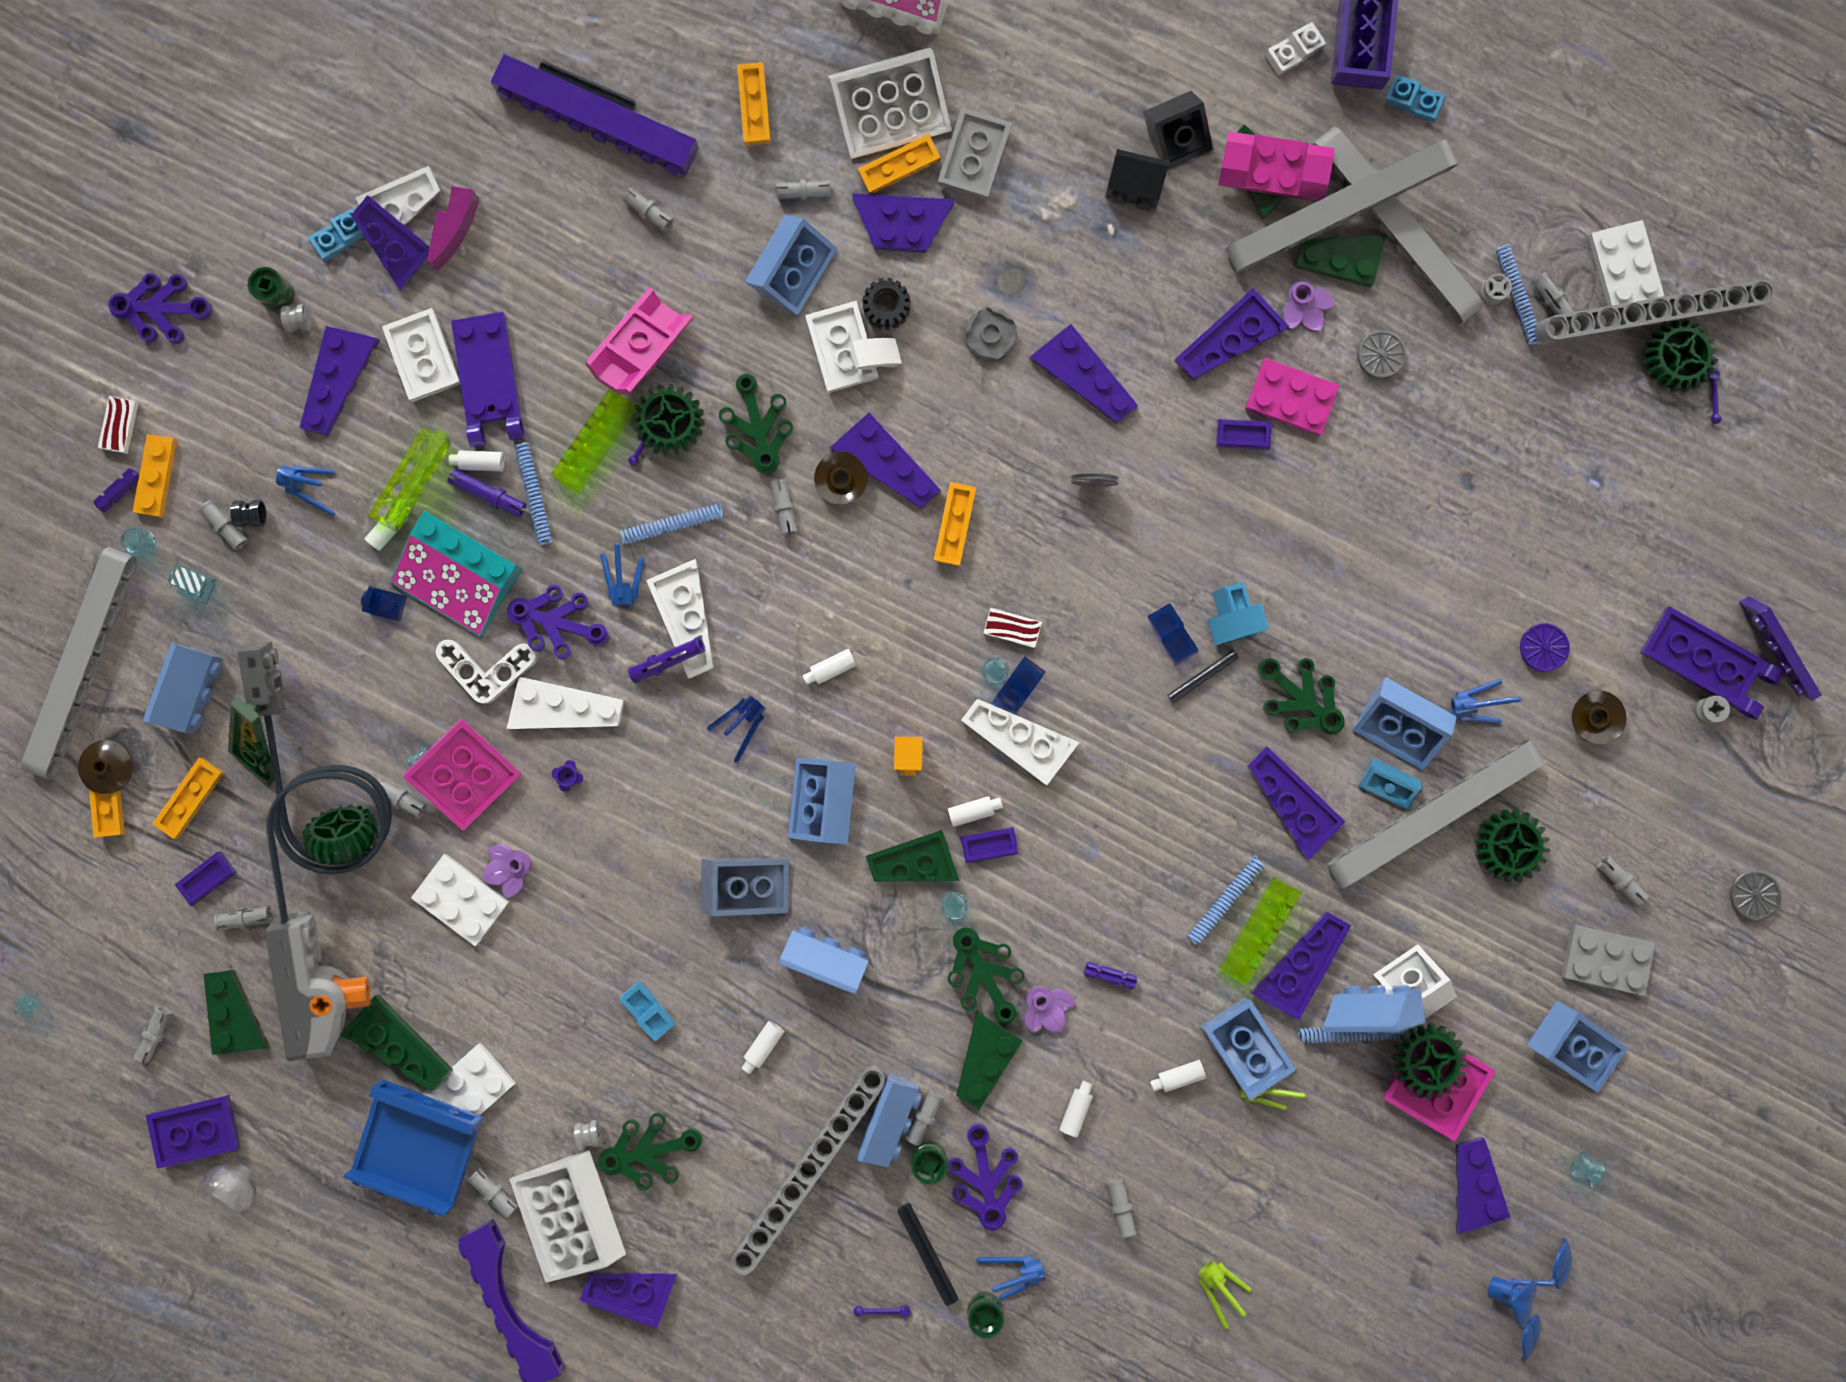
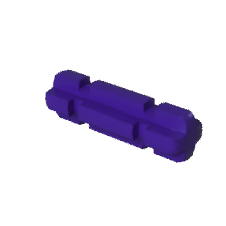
M128 468L122 474L124 477H118L103 491V496L100 494L93 501L96 508L102 512H107L113 506L112 502L116 503L131 489V485L135 486L138 483L139 473Z
M1087 962L1085 965L1084 975L1093 979L1097 977L1100 981L1117 986L1121 984L1123 985L1122 987L1131 990L1136 986L1137 976L1133 974H1123L1120 970L1106 966L1099 967L1098 964Z

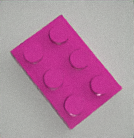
M1264 358L1245 409L1321 436L1339 385Z

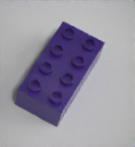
M1339 0L1331 84L1378 90L1384 89L1391 78L1398 0Z

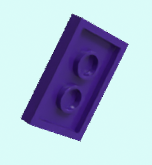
M230 1094L146 1115L157 1169L241 1148Z

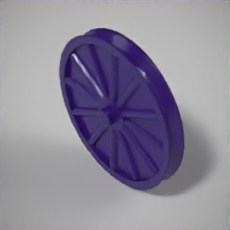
M1549 623L1532 626L1524 633L1520 642V653L1524 662L1532 669L1541 672L1552 671L1562 666L1567 660L1570 651L1569 640L1564 631Z

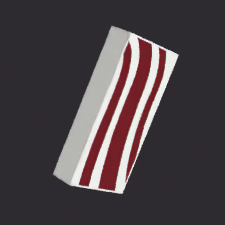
M109 396L98 448L128 454L139 405L138 402Z
M990 608L983 634L1035 648L1042 622Z

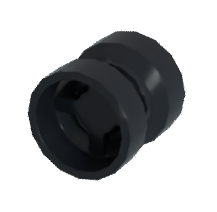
M234 500L231 504L230 515L234 527H245L247 524H251L254 527H263L265 525L267 512L265 503L262 500H252L250 503H246L243 500Z

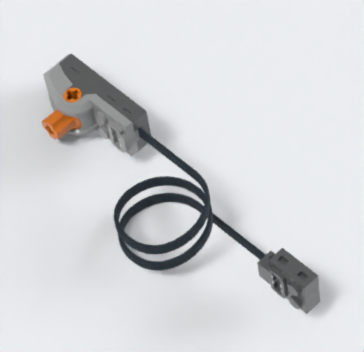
M272 641L253 643L242 648L237 653L246 704L251 703L255 705L259 715L264 716L277 794L267 815L266 832L280 915H276L265 931L285 1056L288 1061L325 1057L331 1055L335 1043L338 1041L345 1023L347 1009L370 1005V983L367 980V976L349 979L339 969L332 966H319L318 962H321V949L319 945H315L318 939V931L313 914L311 915L310 911L287 914L275 835L284 853L297 865L322 874L346 873L365 865L377 854L390 830L391 806L385 789L376 778L361 769L346 765H327L308 770L293 779L283 789L271 715L280 714L285 710L282 675L279 669L276 670V664L279 663V655L277 649L273 648ZM319 779L344 780L359 786L372 798L379 813L380 834L377 844L371 848L370 852L362 853L361 858L355 857L352 859V862L349 860L343 861L341 865L345 866H339L338 862L332 864L337 867L322 866L303 859L293 851L283 834L284 831L288 841L295 850L312 860L291 830L285 804V796L289 791L301 784Z

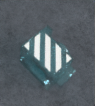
M179 564L170 573L168 578L169 584L178 588V594L207 604L217 582L212 577Z

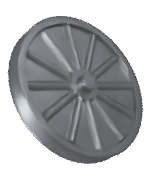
M1385 330L1374 331L1361 341L1358 347L1357 358L1360 367L1368 375L1379 379L1389 378L1403 367L1406 360V348L1403 341L1396 334Z
M1083 473L1071 476L1073 479L1071 483L1078 486L1109 487L1119 484L1117 481L1119 477L1111 474Z
M1749 871L1735 879L1730 890V899L1734 909L1741 916L1753 920H1762L1773 915L1778 909L1781 902V891L1776 880L1769 874L1760 871Z

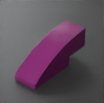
M452 186L447 212L436 210L427 262L435 270H440L450 260L469 231L479 201V197L473 189Z

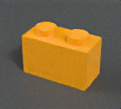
M895 737L894 770L900 771V776H916V771H922V737Z

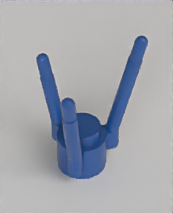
M282 465L276 475V483L278 486L285 487L286 493L299 497L331 516L335 515V511L297 490V488H302L304 483L322 486L321 481L306 478L304 473L333 475L335 470L301 467L298 465H293V467Z
M615 543L617 583H614V586L606 554L603 552L600 554L608 587V599H612V605H633V598H638V587L644 559L640 558L638 561L633 586L630 588V583H623L620 544Z
M1498 679L1465 692H1457V697L1451 698L1452 714L1456 718H1460L1461 722L1501 723V718L1472 714L1477 713V708L1520 702L1521 697L1476 702L1475 697L1470 698L1474 694L1502 684V680Z
M1032 1255L1025 1257H978L976 1259L978 1263H1024V1266L1019 1267L1021 1277L992 1288L993 1292H998L1016 1286L999 1296L1000 1300L1011 1297L1029 1287L1039 1285V1282L1046 1281L1041 1260H1033Z

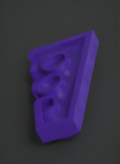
M329 326L325 327L299 428L329 436L344 408L347 396L353 392L362 369L366 368L369 362L368 358L373 349H376L380 342L378 338Z

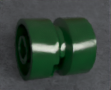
M261 267L254 270L249 276L247 286L250 294L267 308L280 311L281 307L290 306L293 302L295 295L293 285L276 270L270 267Z
M923 1142L920 1146L916 1147L911 1161L914 1177L920 1183L930 1185L941 1181L945 1176L947 1170L946 1153L939 1144Z
M980 1292L974 1295L969 1301L967 1308L969 1327L978 1337H994L1001 1331L1004 1323L1002 1304L998 1297L990 1292Z

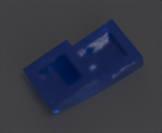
M1171 603L1147 616L1152 628L1175 666L1199 652Z
M1024 656L991 703L1000 709L1016 715L1046 671Z

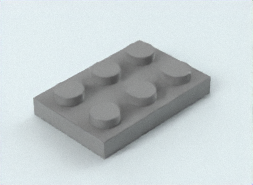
M962 107L938 178V185L988 200L1012 123Z
M1572 924L1561 977L1645 996L1655 942Z

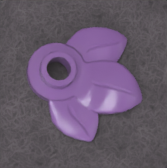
M1304 281L1297 282L1289 289V302L1283 309L1284 321L1289 325V329H1293L1301 323L1309 330L1320 331L1324 322L1323 310L1332 308L1335 305L1334 300L1324 289H1314L1311 284ZM1297 292H1303L1306 296L1305 299H1299Z
M503 844L489 848L488 854L492 862L484 868L482 879L490 885L501 884L506 898L516 895L524 887V876L531 868L529 855L520 850L512 851ZM514 860L519 863L518 869L515 867Z
M1043 986L1032 988L1026 996L1028 1009L1024 1015L1025 1025L1032 1033L1037 1032L1042 1026L1054 1033L1063 1032L1066 1025L1064 1011L1075 1006L1074 999L1062 989L1049 991V989ZM1039 997H1044L1042 1004H1036Z

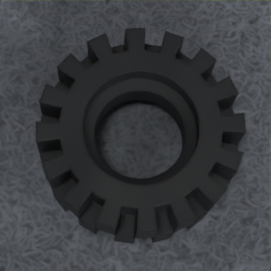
M880 278L877 283L873 281L870 283L871 287L866 288L862 299L866 319L868 318L871 325L875 324L878 329L885 327V330H890V327L893 326L894 329L898 328L900 323L903 324L906 321V317L910 313V296L907 293V288L905 286L902 287L901 282L898 280L893 282L892 278H888V281H883V278ZM883 295L893 296L897 301L895 310L891 313L880 312L876 306L878 298Z

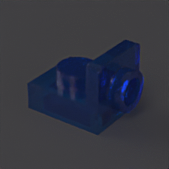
M369 586L361 598L362 612L400 622L407 596Z

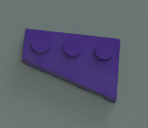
M1478 1137L1456 1144V1232L1461 1234L1511 1218L1485 1138Z
M590 1273L580 1301L658 1328L677 1273Z

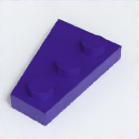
M367 195L351 214V217L394 280L398 289L401 290L428 257L430 246Z

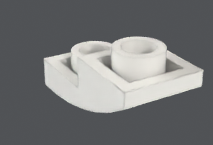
M1313 22L1293 32L1288 39L1269 48L1264 55L1279 76L1315 54L1327 43Z
M895 338L863 339L848 343L851 351L850 357L855 365V369L872 370L878 366L896 367L902 364Z

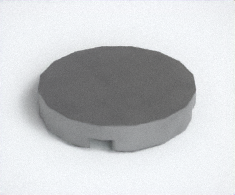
M987 307L973 313L967 321L965 341L970 352L976 357L987 361L1000 360L1007 356L1014 348L1017 339L1016 325L1012 316L1003 309Z

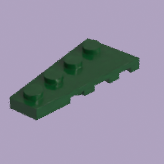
M238 698L230 704L228 752L269 786L274 782V775L259 712L251 703L246 704Z
M375 995L371 999L370 1005L365 1006L340 1034L344 1039L358 1044L359 1048L367 1053L371 1052L378 1056L387 1065L401 1070L405 1076L430 1091L436 1090L454 1070L380 995Z

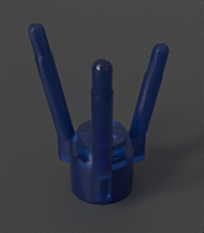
M749 695L746 700L742 698L736 706L707 727V730L711 731L739 711L740 715L724 731V735L728 736L744 719L749 723L754 720L734 758L735 763L739 762L758 725L765 718L762 713L766 708L753 696Z

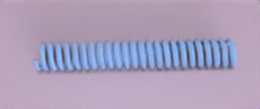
M1506 244L1496 248L1498 261L1501 262V269H1503L1505 276L1511 278L1509 279L1513 286L1511 297L1515 301L1516 312L1519 313V320H1521L1522 328H1524L1523 332L1527 336L1526 340H1529L1528 344H1536L1540 341H1534L1537 338L1533 337L1535 333L1531 332L1535 331V328H1530L1535 327L1538 323L1529 324L1536 322L1537 319L1525 322L1535 318V315L1526 317L1534 313V311L1525 313L1532 310V307L1521 310L1531 306V303L1520 306L1530 300L1527 299L1519 302L1528 298V295H1525L1526 291L1516 294L1526 288L1523 287L1515 290L1524 286V284L1514 286L1523 281L1520 279V275L1516 276L1520 274L1519 271L1515 272L1519 268L1507 271L1510 268L1516 267L1517 264L1505 267L1516 262V260H1511L1515 257L1510 256L1513 254V252H1509L1512 248L1505 249L1510 244Z
M522 443L517 445L515 450L518 458L517 462H519L518 466H520L519 470H521V478L523 479L522 482L524 483L523 486L525 487L524 490L526 491L525 494L527 495L526 498L528 499L527 502L529 503L528 507H530L529 511H531L530 515H532L531 519H533L532 523L534 524L536 539L538 540L537 543L539 545L551 544L553 541L550 540L552 539L549 536L551 533L548 532L550 529L546 528L549 525L545 524L548 521L544 520L547 516H543L546 512H541L545 508H540L544 504H539L543 500H538L542 496H536L540 495L541 492L539 491L538 480L535 479L537 478L534 475L536 472L533 471L535 467H532L534 463H531L533 459H530L532 455H529L531 451H527L530 450V447H526L529 446V443Z
M718 503L719 509L716 504H714V508L710 505L711 512L709 507L706 506V511L703 507L702 512L698 508V514L695 509L694 515L690 511V517L688 512L685 513L686 518L682 513V520L679 514L677 515L678 521L675 515L673 516L674 522L672 517H669L670 524L668 518H665L666 525L664 520L661 519L662 527L659 520H657L658 528L655 521H653L654 529L649 522L650 531L646 523V532L641 524L642 534L639 526L636 527L637 532L635 527L632 528L634 536L629 528L630 538L626 529L624 530L626 539L621 530L622 544H632L633 541L648 539L649 536L652 538L653 535L656 537L657 534L661 535V533L665 534V532L669 533V531L673 532V530L677 531V529L681 530V528L685 529L686 526L689 528L690 525L702 524V521L706 523V520L710 522V519L714 521V517L717 520L719 517L722 519L721 503Z
M1253 855L1254 859H1251V862H1248V865H1245V868L1242 869L1243 872H1240V875L1234 878L1235 882H1231L1232 885L1226 888V891L1223 892L1224 895H1220L1221 898L1215 901L1216 905H1212L1213 908H1209L1210 911H1207V914H1204V918L1198 921L1199 925L1195 924L1196 928H1193V931L1187 934V937L1195 945H1197L1196 942L1201 943L1199 939L1204 940L1203 936L1207 937L1206 933H1209V930L1215 927L1214 923L1218 924L1217 920H1221L1220 917H1223L1222 913L1226 914L1225 910H1229L1227 906L1232 907L1230 904H1234L1232 899L1237 901L1235 896L1240 897L1238 893L1243 894L1240 889L1245 891L1243 886L1248 887L1245 882L1251 884L1248 879L1254 881L1250 875L1256 878L1253 872L1259 874L1256 869L1262 871L1258 865L1265 868L1257 859V855Z
M1319 1027L1317 1029L1308 1028V1030L1300 1028L1298 1036H1301L1302 1032L1303 1044L1306 1043V1040L1309 1044L1310 1032L1311 1043L1313 1044V1033L1315 1032V1042L1318 1044L1320 1040L1322 1044L1323 1027L1321 1029ZM1398 1031L1397 1035L1396 1032H1384V1035L1383 1032H1371V1036L1370 1032H1367V1040L1370 1041L1372 1039L1374 1041L1376 1038L1378 1041L1379 1034L1381 1041L1383 1039L1387 1041L1388 1038L1391 1041L1392 1035L1394 1040H1400L1399 1036L1401 1034L1405 1035V1031ZM1324 1032V1042H1325V1043H1327V1033H1326V1032ZM1328 1032L1329 1043H1331L1332 1040L1335 1043L1336 1037L1337 1042H1340L1339 1032H1337L1336 1035L1335 1032H1332V1037L1331 1032ZM1341 1032L1342 1042L1346 1040L1348 1043L1349 1038L1353 1042L1352 1032H1349V1034L1345 1032V1037L1344 1032ZM1354 1032L1355 1042L1357 1040L1361 1042L1362 1038L1364 1042L1366 1041V1032H1362V1034L1358 1032V1036L1357 1032Z

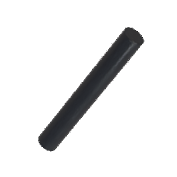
M1231 650L1167 695L1172 703H1175L1239 659L1238 654L1235 650Z

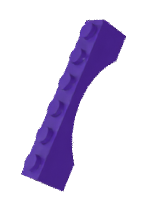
M492 1219L464 1233L458 1239L459 1252L464 1259L467 1258L471 1266V1277L476 1284L479 1283L483 1291L482 1298L484 1304L488 1309L491 1308L495 1316L494 1323L496 1329L500 1334L503 1333L507 1341L506 1348L508 1354L512 1359H516L519 1366L518 1373L522 1382H547L559 1376L564 1370L565 1364L554 1342L542 1337L529 1328L518 1316L509 1301L502 1274L503 1253L506 1242L495 1220Z

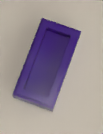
M1218 419L1216 447L1269 450L1271 448L1272 422Z
M1014 827L961 836L965 863L1019 854Z
M218 851L174 885L188 904L194 906L237 872L224 854Z

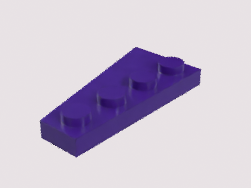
M1252 288L1175 358L1174 362L1191 380H1194L1287 330L1289 325Z
M1072 324L1067 326L1029 358L1035 364H1039L1047 370V373L1054 378H1058L1066 384L1074 393L1086 399L1090 405L1116 424L1138 407V404Z
M870 412L830 447V450L833 452L844 451L857 456L863 462L868 474L920 509L941 492V489Z
M1750 596L1741 600L1739 603L1764 638L1768 648L1778 659L1779 667L1792 680L1790 685L1798 696L1803 695L1811 701L1822 696L1771 608Z
M1267 746L1247 765L1306 860H1309L1346 822Z
M1325 911L1250 993L1300 1020L1351 925Z

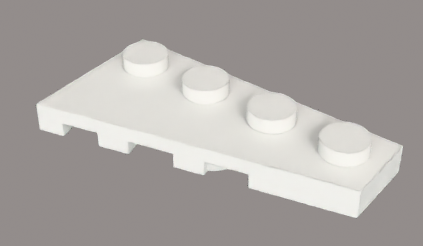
M694 559L646 580L674 646L677 647L696 637H700L705 645L706 651L704 653H700L682 662L688 678L691 679L714 669L697 560ZM686 651L679 653L678 656L686 653Z
M519 677L507 729L619 727L625 700Z

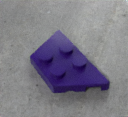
M852 193L853 203L858 210L874 250L926 253L933 242V238L942 227L943 221L954 206V199Z

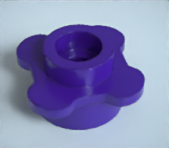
M567 760L565 765L552 770V777L556 779L559 789L563 792H568L571 786L583 782L584 777L577 771L576 763L572 760ZM567 773L570 774L568 779L565 777Z

